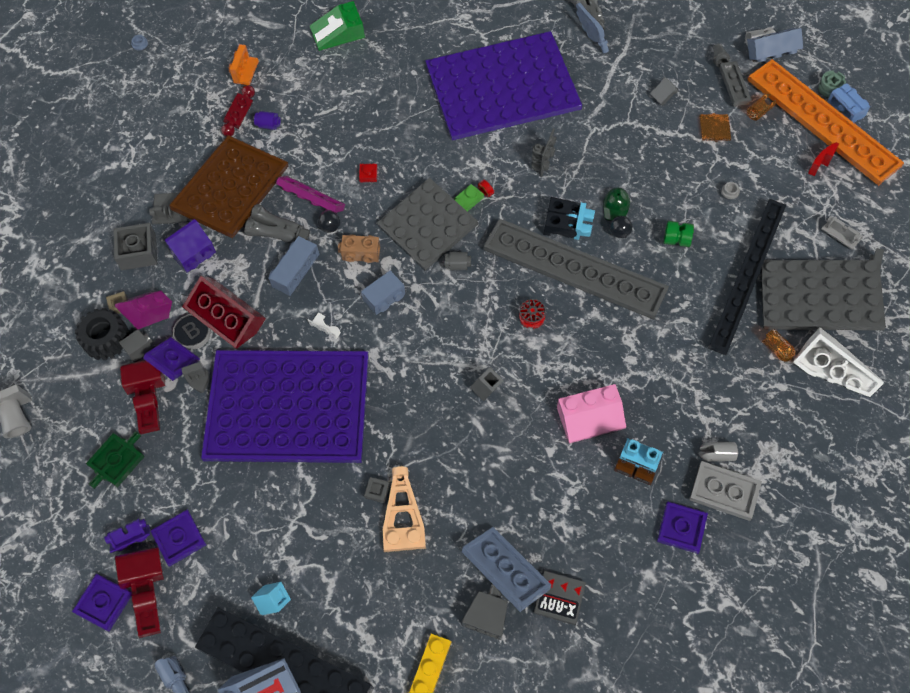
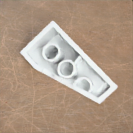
M819 328L808 339L793 361L809 375L821 377L828 382L840 384L847 389L869 397L884 384L883 380L822 328Z

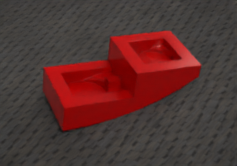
M835 142L826 147L816 157L808 174L815 176L821 164L828 167L840 143Z

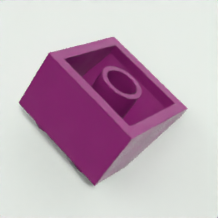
M160 290L116 303L115 307L137 329H141L168 319L172 301Z

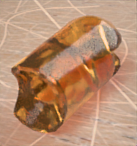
M764 94L747 108L749 118L757 121L775 106L776 100L770 105L765 102V99L771 94Z
M772 329L765 335L766 339L762 342L781 361L788 362L792 360L795 355L794 347L776 329Z

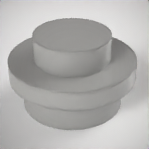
M728 182L722 187L721 193L727 199H735L739 196L740 189L736 183Z

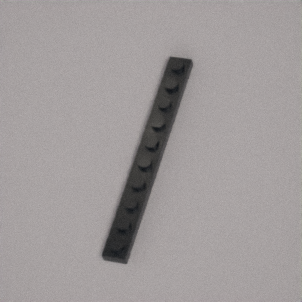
M772 199L768 200L708 349L727 355L786 204Z

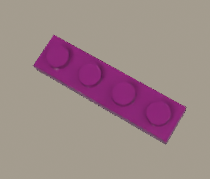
M289 176L278 177L276 184L281 186L284 191L293 192L301 199H308L315 206H322L326 208V211L340 212L344 210V203Z

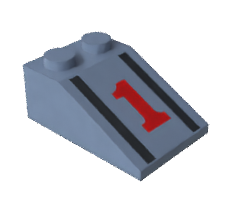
M285 659L234 675L218 689L219 693H301Z

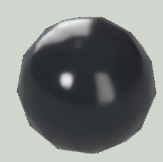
M332 210L323 211L318 218L319 228L326 233L335 232L340 226V218L337 213Z
M617 216L610 223V231L616 238H626L632 232L633 224L626 216Z

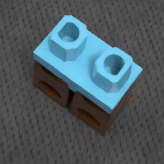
M627 438L614 471L632 477L635 467H638L634 479L651 485L663 452Z

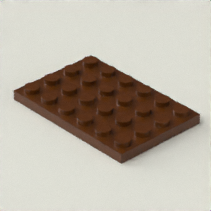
M228 135L169 205L170 210L189 219H195L198 223L233 239L251 216L254 205L262 202L276 184L278 177H281L286 171L288 162Z

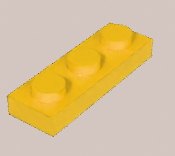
M434 634L430 635L409 693H434L452 643L450 640Z

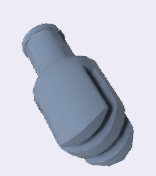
M176 656L159 659L155 662V669L165 688L172 689L174 693H190L184 682L186 675Z

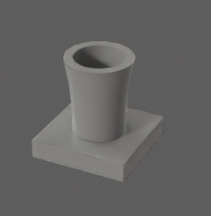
M17 384L0 391V422L4 438L21 436L32 428L20 407L32 401L31 395Z

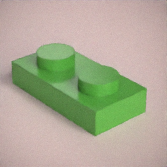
M471 184L456 196L454 200L468 212L484 198V194Z

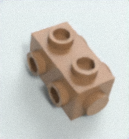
M343 235L342 242L338 244V253H341L342 260L348 262H379V237L371 235Z

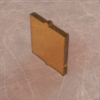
M700 114L702 141H731L728 114Z

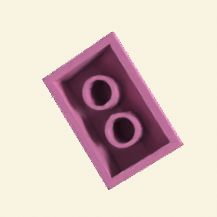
M616 384L558 399L557 410L569 443L626 429L622 400Z

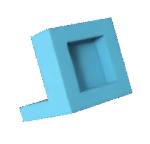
M282 582L264 585L251 597L261 615L277 613L291 600Z

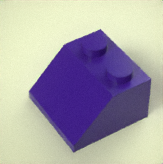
M195 219L165 239L173 258L186 273L195 269L200 263L216 253L211 240Z

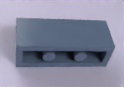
M791 28L747 39L749 59L763 62L766 61L767 57L779 58L782 57L783 53H787V55L797 53V50L803 49L802 29Z
M298 236L290 244L287 253L280 258L277 267L270 272L269 281L271 286L291 296L319 256L317 245Z

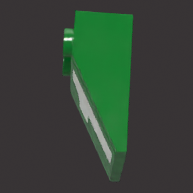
M354 1L336 6L310 25L319 51L365 38L363 23Z

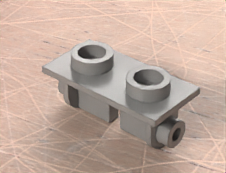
M830 216L827 223L821 229L852 250L863 238L860 235L861 232H857L850 226H845V223L837 219L836 216Z

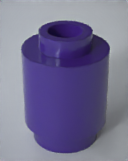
M265 111L255 113V126L270 130H276L280 126L281 118L278 117L277 113Z

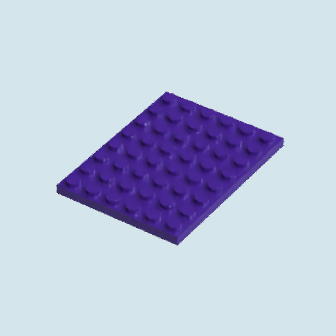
M551 31L425 60L452 141L582 109V103Z
M216 350L201 455L202 461L362 463L369 362L368 351Z

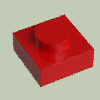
M360 164V182H377V164Z

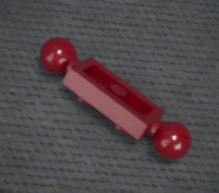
M251 85L244 86L242 94L237 93L224 117L223 122L227 124L222 126L221 132L225 137L228 135L232 137L235 133V128L239 129L253 103V100L250 98L255 95V89Z

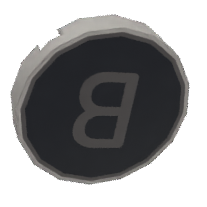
M192 314L181 317L173 328L174 339L187 349H198L204 346L210 339L211 329Z

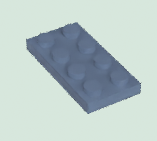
M494 527L462 548V553L519 612L548 592L552 586Z

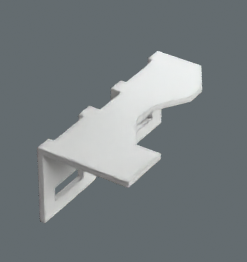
M320 313L316 315L313 321L308 319L311 326L318 328L320 331L322 330L335 339L341 333L338 327L327 326L323 321L325 316Z

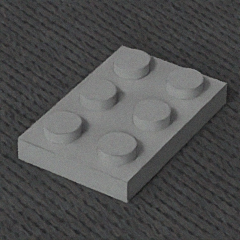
M701 461L689 500L751 521L762 481Z

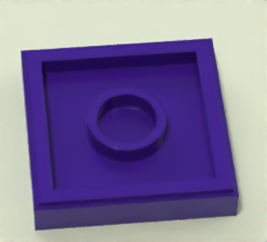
M172 337L144 355V359L172 381L183 374L181 368L198 363L200 358Z
M667 501L657 542L699 554L708 513Z
M188 509L150 530L169 567L207 545Z
M96 574L72 612L110 632L131 598L132 592L127 589H120L119 585Z

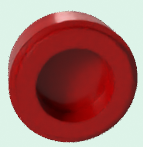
M482 180L478 184L479 190L485 197L489 198L494 194L492 186L486 180Z

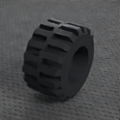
M102 308L101 311L94 309V312L91 313L89 311L86 313V317L82 316L81 322H78L76 325L78 328L75 329L76 340L91 358L107 360L108 357L113 359L117 353L118 355L122 353L121 350L123 348L119 342L129 336L130 333L117 313L111 309L108 311L106 308ZM110 329L105 337L95 339L100 332Z

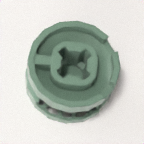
M834 70L825 72L818 86L819 92L825 97H830L833 90L846 84L845 76L839 71L838 73H835Z

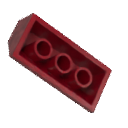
M200 276L182 306L234 348L240 347L256 335L266 319L215 279Z

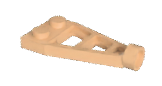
M404 466L392 468L393 480L383 525L384 552L426 549L424 524L408 479V468ZM398 492H406L409 505L396 506V494ZM398 512H409L413 525L407 528H395L396 514Z

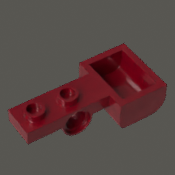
M146 360L121 365L122 387L127 395L135 393L133 404L137 413L139 433L146 434L159 431L160 421L156 388L166 386L165 375Z
M159 547L115 556L120 589L131 587L132 603L138 637L143 638L161 633L153 583L164 580Z

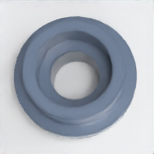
M136 35L132 38L131 45L135 50H143L147 47L148 41L144 36Z

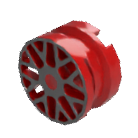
M537 299L524 301L519 310L520 323L526 328L531 327L533 329L542 326L546 313L544 304Z

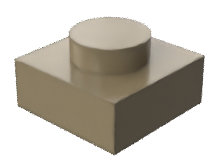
M124 291L106 297L109 310L111 309L117 314L121 312L115 307V304L128 300Z

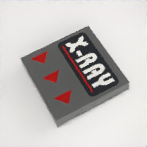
M544 571L543 577L552 586L548 592L537 599L534 614L576 626L586 582Z

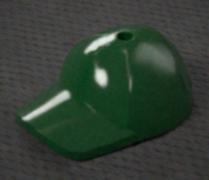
M613 188L606 194L603 202L604 218L612 221L617 216H627L630 208V197L623 188Z

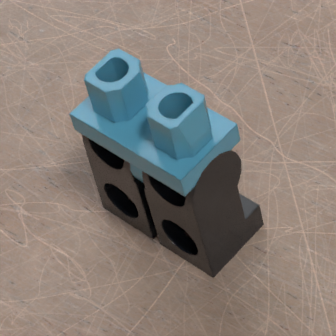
M551 197L543 235L558 234L568 238L574 237L576 240H579L580 236L590 237L592 225L585 224L583 221L593 222L595 210L587 209L586 203L581 202L580 204L570 200Z

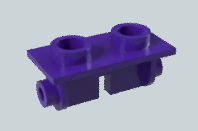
M137 519L126 524L125 527L128 531L124 533L122 527L108 532L104 539L107 544L110 543V553L122 551L134 542L144 541L150 535V526L147 525L145 519Z

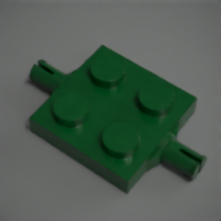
M134 431L126 440L113 433L86 463L96 474L88 485L95 489L104 480L118 488L145 457L134 446L141 435Z

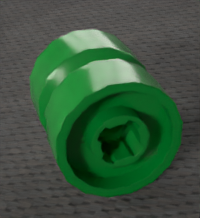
M668 220L664 244L675 245L678 243L681 247L690 248L694 224L683 223L679 225L676 221Z

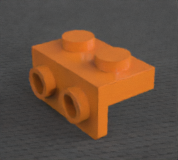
M239 44L237 51L234 53L233 62L229 65V73H231L234 83L250 85L259 60L255 57H249L246 45Z

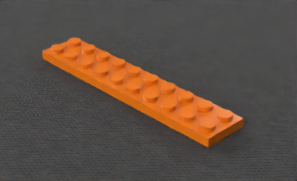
M773 59L748 77L747 81L828 146L835 142L840 143L836 152L878 186L903 166L904 162Z

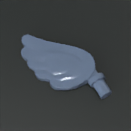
M580 2L577 3L576 13L582 23V28L587 32L588 38L598 42L602 52L607 53L609 51L608 41L604 39L603 28Z

